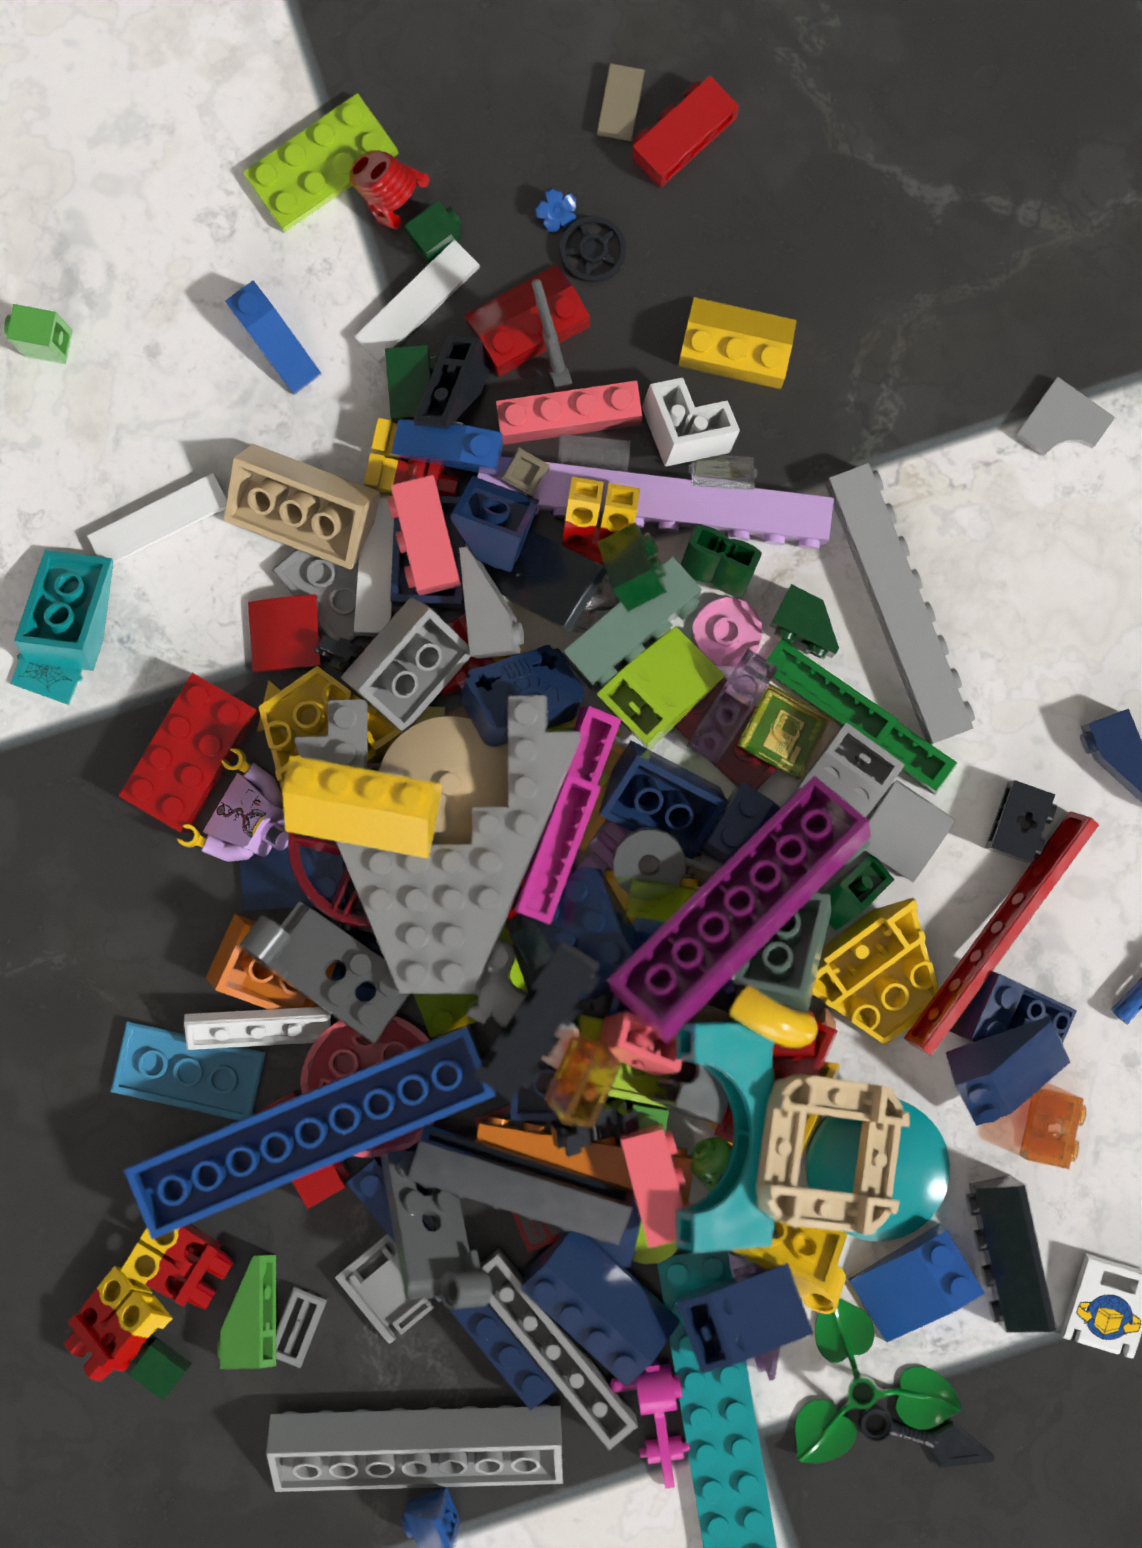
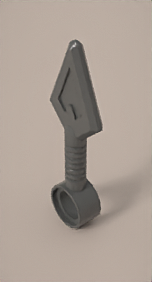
M534 279L532 287L537 311L543 327L542 335L551 366L548 370L554 391L574 390L569 370L563 360L557 332L552 322L542 283L540 280Z

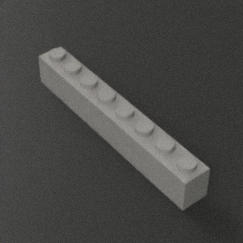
M867 463L830 477L825 486L829 496L834 498V509L925 740L932 745L973 729L971 721L975 720L974 712L968 701L963 702L958 688L962 687L959 674L954 667L950 669L945 655L949 654L944 637L941 634L937 636L932 622L936 621L933 608L928 601L924 603L919 589L923 588L920 575L916 569L911 570L906 558L910 555L907 542L903 536L898 537L893 525L897 522L892 505L890 503L885 504L880 491L884 490L880 474L877 470L872 471L870 464Z

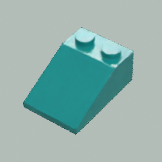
M44 550L14 638V642L26 662L94 671L104 639L114 563L112 558Z

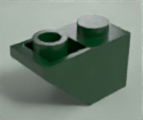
M791 584L769 627L775 629V636L786 642L793 643L794 640H797L807 645L805 650L820 659H825L826 656L833 658L839 646L824 600Z

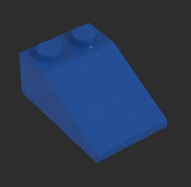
M940 1223L848 1279L886 1343L954 1313L985 1294L948 1231Z

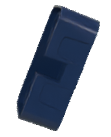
M544 645L535 650L470 670L461 690L460 701L482 741L488 746L496 747L508 743V696H525L527 694L546 696L547 729L575 719L584 697V690L570 669L559 648L552 649L551 645Z

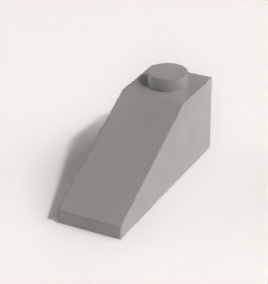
M459 548L470 656L482 659L520 654L519 645L524 644L522 624L517 623L516 616L481 561L476 559L469 548Z

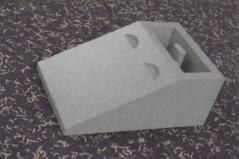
M846 722L835 733L785 804L815 775L866 817L887 791L905 764Z

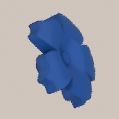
M550 188V190L545 191L547 202L541 200L539 205L535 207L536 216L544 218L543 224L548 231L557 232L560 224L566 228L577 219L576 215L571 212L576 209V198L571 192L563 196L560 190Z

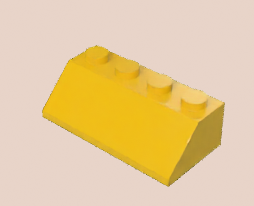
M290 756L283 789L285 831L429 858L443 786L419 779Z

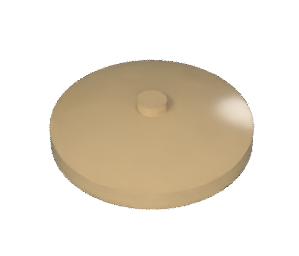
M455 716L436 717L412 726L392 743L379 769L381 773L434 782L443 786L432 845L472 844V807H509L508 745L503 744L492 747L485 744L471 719Z

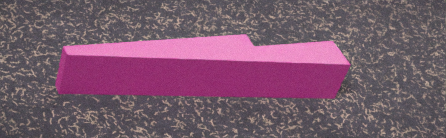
M591 706L580 708L573 732H580L581 740L533 853L515 908L516 912L551 924L601 788L597 784L621 719Z

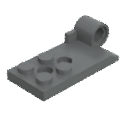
M301 902L297 903L281 926L261 915L239 944L241 949L262 966L373 1044L411 994L399 993L388 964L383 958ZM334 962L342 963L347 969L346 975L339 981H332L325 974L327 967ZM370 983L376 988V995L372 1000L362 1002L356 998L355 990L360 984Z
M415 1151L386 1152L380 1158L405 1300L442 1297L448 1309L486 1306L491 1298V1280L488 1273L484 1269H480L477 1250L469 1251L460 1199L451 1192L435 1187L428 1188V1196H423L416 1189V1181L408 1179ZM423 1215H427L433 1220L435 1225L434 1232L428 1231L423 1226Z

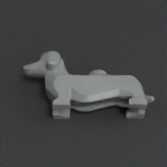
M497 939L476 990L478 1003H474L467 1015L482 1024L492 1015L499 1025L506 1027L527 995L526 992L512 983L510 973L515 961V952L512 946L505 940ZM572 1022L569 1027L562 1023L555 1036L560 1038L559 1042L549 1057L543 1055L541 1060L558 1070L566 1058L573 1064L577 1062V1055L574 1049L579 1039V1029Z

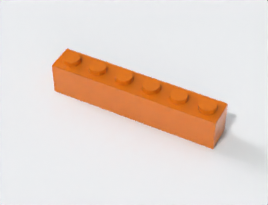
M488 1116V1121L480 1120L477 1135L478 1141L633 1189L622 1144L616 1143L615 1136L604 1140H593L591 1145L581 1148L582 1153L567 1157L565 1147L558 1149L554 1146L552 1132L544 1131L545 1125L524 1122L523 1127L509 1125L510 1119L499 1116ZM676 1146L677 1153L671 1154L674 1168H682L687 1189L680 1190L683 1203H688L693 1175L690 1165L693 1159L690 1158L691 1155H687L688 1149Z

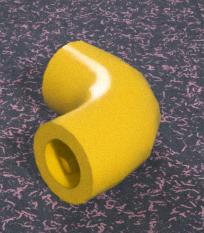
M751 985L743 990L730 1011L731 1017L757 1034L784 1047L801 1048L807 1046L817 1035V1023L809 1013L791 1010Z

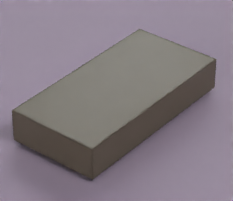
M610 63L597 135L632 141L644 69Z

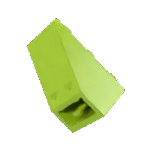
M675 626L625 666L596 695L600 702L615 717L621 719V723L650 750L726 676Z

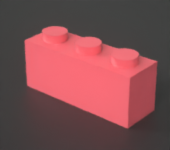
M434 475L391 485L393 496L387 497L392 518L399 517L402 531L395 533L400 553L407 552L410 566L404 567L409 588L416 587L419 596L461 586Z
M660 1123L641 1128L627 1135L625 1133L620 1134L648 1247L651 1248L676 1241V1209L691 1206V1203L683 1204L680 1190L687 1189L682 1168H674L671 1154L677 1153L672 1131L665 1133L663 1125Z

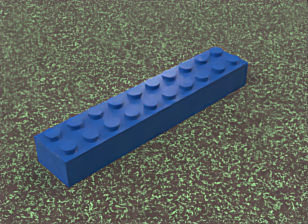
M468 1024L125 1169V1174L151 1238H157L494 1097L496 1095L494 1090L473 1077L484 1059L470 1025Z

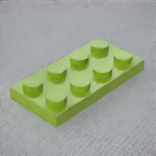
M357 93L249 167L243 174L285 233L353 186L349 181L350 170L361 155L370 150L384 151L393 157L399 153L396 146Z

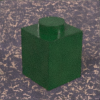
M439 200L405 225L407 237L428 264L453 240L458 242L462 239L459 228L462 225L461 220L451 207L445 210Z
M157 1338L150 1347L145 1343L141 1346L138 1354L131 1360L136 1366L129 1376L164 1401L192 1363Z

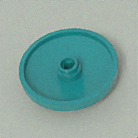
M900 1099L903 1111L909 1113L910 1123L909 1127L901 1126L892 1195V1199L900 1201L896 1215L890 1214L886 1222L876 1229L874 1234L863 1235L856 1232L843 1231L856 1238L870 1241H888L915 1232L934 1216L947 1192L950 1178V1161L941 1133L923 1112ZM827 1115L821 1120L808 1144L806 1152L805 1175L808 1188L853 1193L862 1120Z

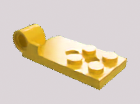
M774 1220V1229L777 1231L779 1238H772V1246L731 1250L766 1269L789 1263L799 1294L802 1296V1302L809 1309L818 1313L830 1314L836 1311L846 1281V1274L837 1265L848 1235L847 1233L831 1229L795 1227Z

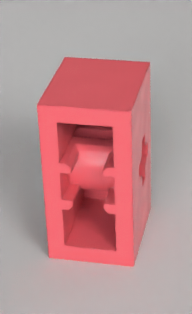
M625 1011L604 1017L596 1052L654 1076L680 1072L682 1060H676L677 1033L665 1043L641 1019L632 1013Z

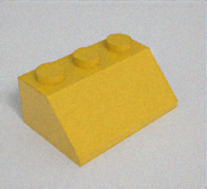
M694 297L680 355L679 367L781 389L787 372L797 320Z

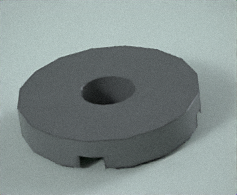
M655 827L638 828L626 834L620 841L621 843L617 846L613 855V871L620 887L630 896L642 900L660 899L671 894L681 883L685 872V855L678 841L672 835ZM645 855H653L658 858L659 866L653 872H644L639 868L640 859Z

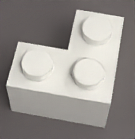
M683 377L650 384L642 404V410L665 467L730 453L740 431L728 401L695 407Z

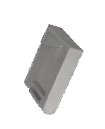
M387 1233L335 1277L389 1344L396 1339L395 1334L388 1327L391 1323L402 1335L435 1307L431 1298L405 1300L396 1244ZM381 1249L388 1260L366 1279H363L356 1269Z

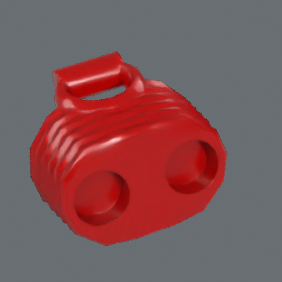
M370 150L361 155L353 164L349 179L350 184L365 198L377 223L392 229H397L401 225L400 216L394 214L393 211L406 203L416 186L426 187L430 180L426 173L405 165L391 154L380 150Z

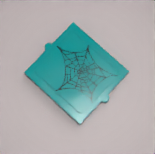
M21 653L17 655L19 662L10 683L11 685L70 705L77 683L83 680L81 669L30 663L25 661Z

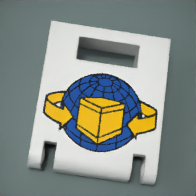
M1085 1253L1061 1329V1337L1070 1340L1074 1329H1077L1074 1339L1077 1343L1114 1354L1120 1353L1124 1343L1123 1355L1133 1359L1142 1334V1270ZM1104 1271L1131 1278L1129 1287L1133 1292L1101 1283Z

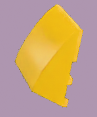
M318 666L258 706L268 746L272 752L276 768L275 773L277 781L280 783L282 795L290 756L301 758L295 744V737H328V700H362ZM367 704V763H379L383 760L392 743L404 732L369 704Z
M914 898L873 909L825 944L822 949L813 988V995L884 1045H887L910 1028L939 990L933 964L929 960L924 941L926 938L924 930L920 926L916 911L918 907Z

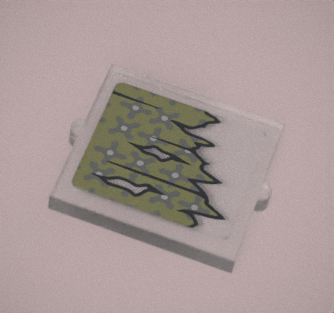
M717 455L691 461V464L688 465V473L691 474V486L754 490V478H757V469H754L753 457Z

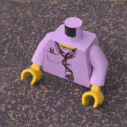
M231 748L230 750L239 757L238 764L233 766L226 759L221 760L222 764L229 770L239 769L244 775L237 773L203 830L204 833L208 834L207 837L201 836L195 827L186 824L182 827L193 830L194 838L190 842H184L177 838L178 842L188 848L196 845L202 847V852L227 862L248 860L253 854L265 857L272 847L277 850L285 849L288 846L289 832L285 831L283 796L277 780L254 762L251 765L246 762V755L242 750Z

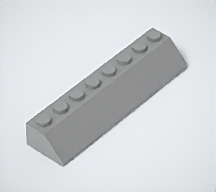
M539 1404L531 1411L528 1407L503 1405L498 1408L467 1406L462 1409L431 1407L426 1410L395 1408L390 1411L359 1409L354 1412L324 1410L318 1413L288 1411L282 1414H270L266 1454L275 1492L563 1484L560 1406Z

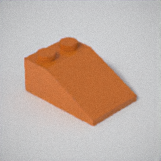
M234 914L205 978L211 986L219 992L269 1010L319 1007L318 1004L262 966L240 948L239 944L256 921ZM337 962L330 964L326 969L325 974L330 980Z

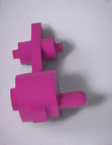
M654 1360L627 1387L617 1377L611 1379L609 1387L613 1392L637 1390L641 1416L654 1414L658 1439L645 1441L646 1448L639 1449L640 1458L647 1457L648 1464L661 1462L665 1489L675 1488L671 1461L684 1459L683 1452L690 1451L689 1443L681 1441V1435L667 1436L664 1412L677 1410L675 1398L682 1397L679 1375L672 1376L670 1364L659 1365L658 1360Z

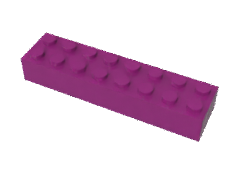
M814 775L608 980L613 994L667 1043L871 838L869 820Z

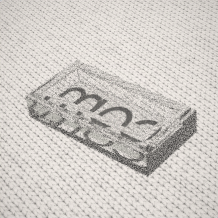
M561 434L558 464L628 472L631 441Z

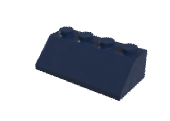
M575 1231L565 1232L526 1269L520 1287L525 1294L626 1387L652 1364L680 1323V1319L594 1239Z

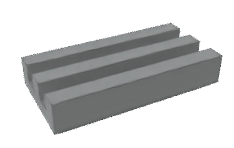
M295 1285L276 1330V1359L301 1368L328 1298L322 1295L321 1297L315 1295L314 1292L309 1290H302V1287ZM297 1298L304 1299L285 1350L281 1352L277 1349ZM314 1303L317 1307L296 1358L291 1356L310 1304Z

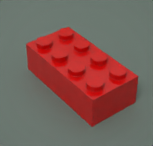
M192 672L119 797L181 833H189L190 830L182 826L186 824L194 825L227 769L223 766L221 760L232 761L236 753L230 749H239L260 711Z

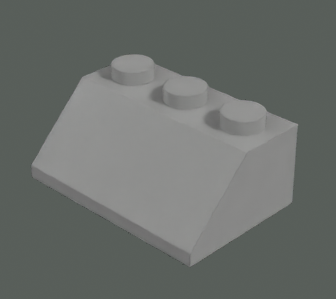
M411 596L340 678L397 728L405 732L471 657L469 645L428 606Z

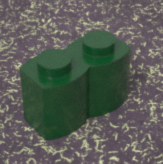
M696 525L680 565L692 579L712 583L717 589L726 594L744 597L762 552L745 541L729 539L724 533L715 528Z

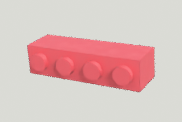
M637 381L496 401L500 432L503 434V445L641 425L642 421Z

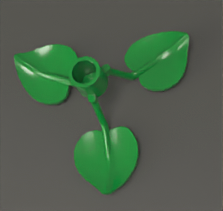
M840 1299L835 1312L818 1314L815 1325V1341L821 1355L831 1363H839L848 1357L854 1377L848 1385L850 1401L839 1410H837L832 1402L825 1399L810 1401L801 1408L795 1424L797 1458L803 1463H823L845 1454L852 1447L856 1439L857 1429L855 1423L843 1415L854 1407L860 1409L870 1408L875 1404L877 1398L898 1395L896 1410L899 1417L911 1428L923 1430L938 1426L952 1415L960 1412L962 1408L960 1400L949 1382L939 1373L927 1367L917 1366L903 1371L900 1377L901 1389L878 1390L872 1378L860 1375L854 1355H862L870 1350L875 1338L874 1325L867 1313L861 1308Z

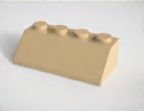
M252 444L233 459L224 521L351 570L374 525L380 491Z

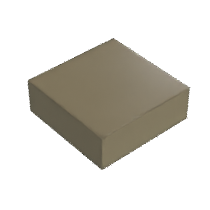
M518 448L501 477V481L533 498L550 469V465Z

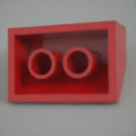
M556 265L464 315L475 337L481 339L498 377L546 351L542 335L543 327L537 311L532 287L534 279H538L542 283L559 344L590 327L588 311L573 285Z

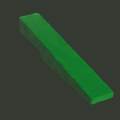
M781 639L762 665L761 669L840 727L847 722L905 764L901 771L933 794H937L957 765L955 760L899 723L896 717Z

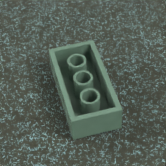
M674 557L663 565L667 574L662 577L666 593L627 612L621 602L618 603L563 651L567 663L591 691L597 685L602 689L617 675L618 671L616 669L624 662L628 665L645 650L644 645L652 639L655 643L668 633L673 626L671 622L677 616L684 620L698 607L697 605L700 602L698 597L702 589Z

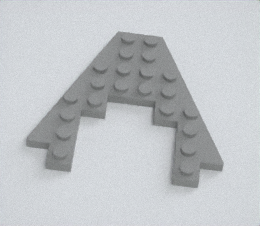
M508 696L509 807H472V844L431 845L429 858H423L336 841L399 993H475L581 740L580 732H547L546 696ZM328 700V737H295V744L301 758L367 770V701Z

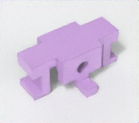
M610 821L587 846L592 852L578 867L599 868L603 872L609 866L613 870L615 850L625 835L631 831Z

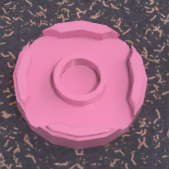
M718 597L707 602L697 612L692 625V641L694 645L718 667H735L747 662L758 650L762 639V623L756 610L746 601L733 597Z

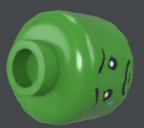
M717 1136L703 1139L694 1146L690 1156L693 1159L690 1170L708 1190L712 1191L723 1176L731 1156L732 1146L724 1138Z

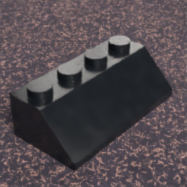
M1012 1175L969 1183L971 1194H966V1203L970 1215H975L978 1229L973 1230L977 1250L979 1252L983 1251L986 1265L981 1266V1272L985 1286L991 1287L994 1300L989 1301L993 1322H999V1325L1005 1332L1050 1333L1057 1331L1025 1184Z

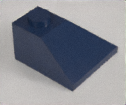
M472 476L452 512L451 520L477 560L487 563L494 568L511 572L521 553L539 500Z

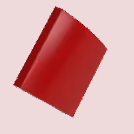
M316 594L248 602L253 673L322 666L321 655L314 652L320 638L318 599Z

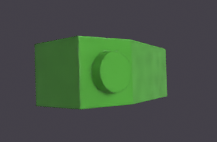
M276 1255L252 1257L220 1331V1340L217 1346L220 1369H259L276 1366Z

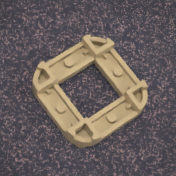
M805 1074L791 1075L785 1079L777 1080L773 1085L772 1093L768 1100L757 1178V1204L759 1209L772 1219L795 1227L856 1232L863 1235L876 1233V1229L886 1222L890 1214L896 1215L900 1201L892 1199L901 1126L909 1127L910 1122L909 1113L903 1111L899 1099L893 1093L894 1090L880 1085ZM807 1113L862 1120L853 1193L797 1187Z

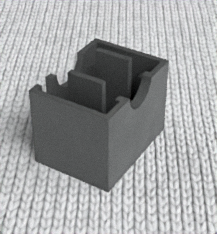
M682 1061L680 1072L673 1073L669 1079L659 1078L656 1085L667 1089L665 1097L653 1093L651 1101L694 1119L722 1124L729 1100L719 1081L706 1068L694 1062Z

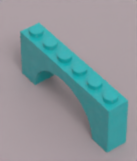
M737 1020L687 1022L677 1032L676 1060L697 1063L714 1075L727 1095L734 1123L731 1156L718 1184L699 1202L685 1208L676 1209V1247L694 1253L772 1246L774 1220L758 1207L757 1178L767 1105L774 1083V1071L772 1069V1048L774 1042L757 1034Z

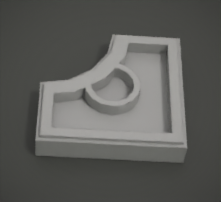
M1057 377L1015 437L1042 456L1053 447L1065 442L1082 443L1093 448L1115 417Z

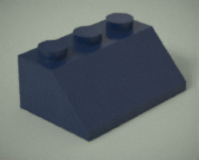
M630 740L612 769L599 815L631 832L638 828L655 827L661 829L678 841L686 857L693 859L729 803L720 786Z

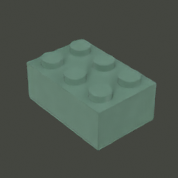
M816 892L735 974L733 985L737 997L747 986L751 985L785 1007L803 1011L809 1010L831 915L830 895Z

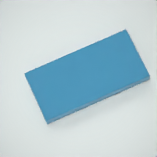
M127 1021L110 1092L241 1120L253 1115L267 1052L248 1047L187 1050L185 1033Z

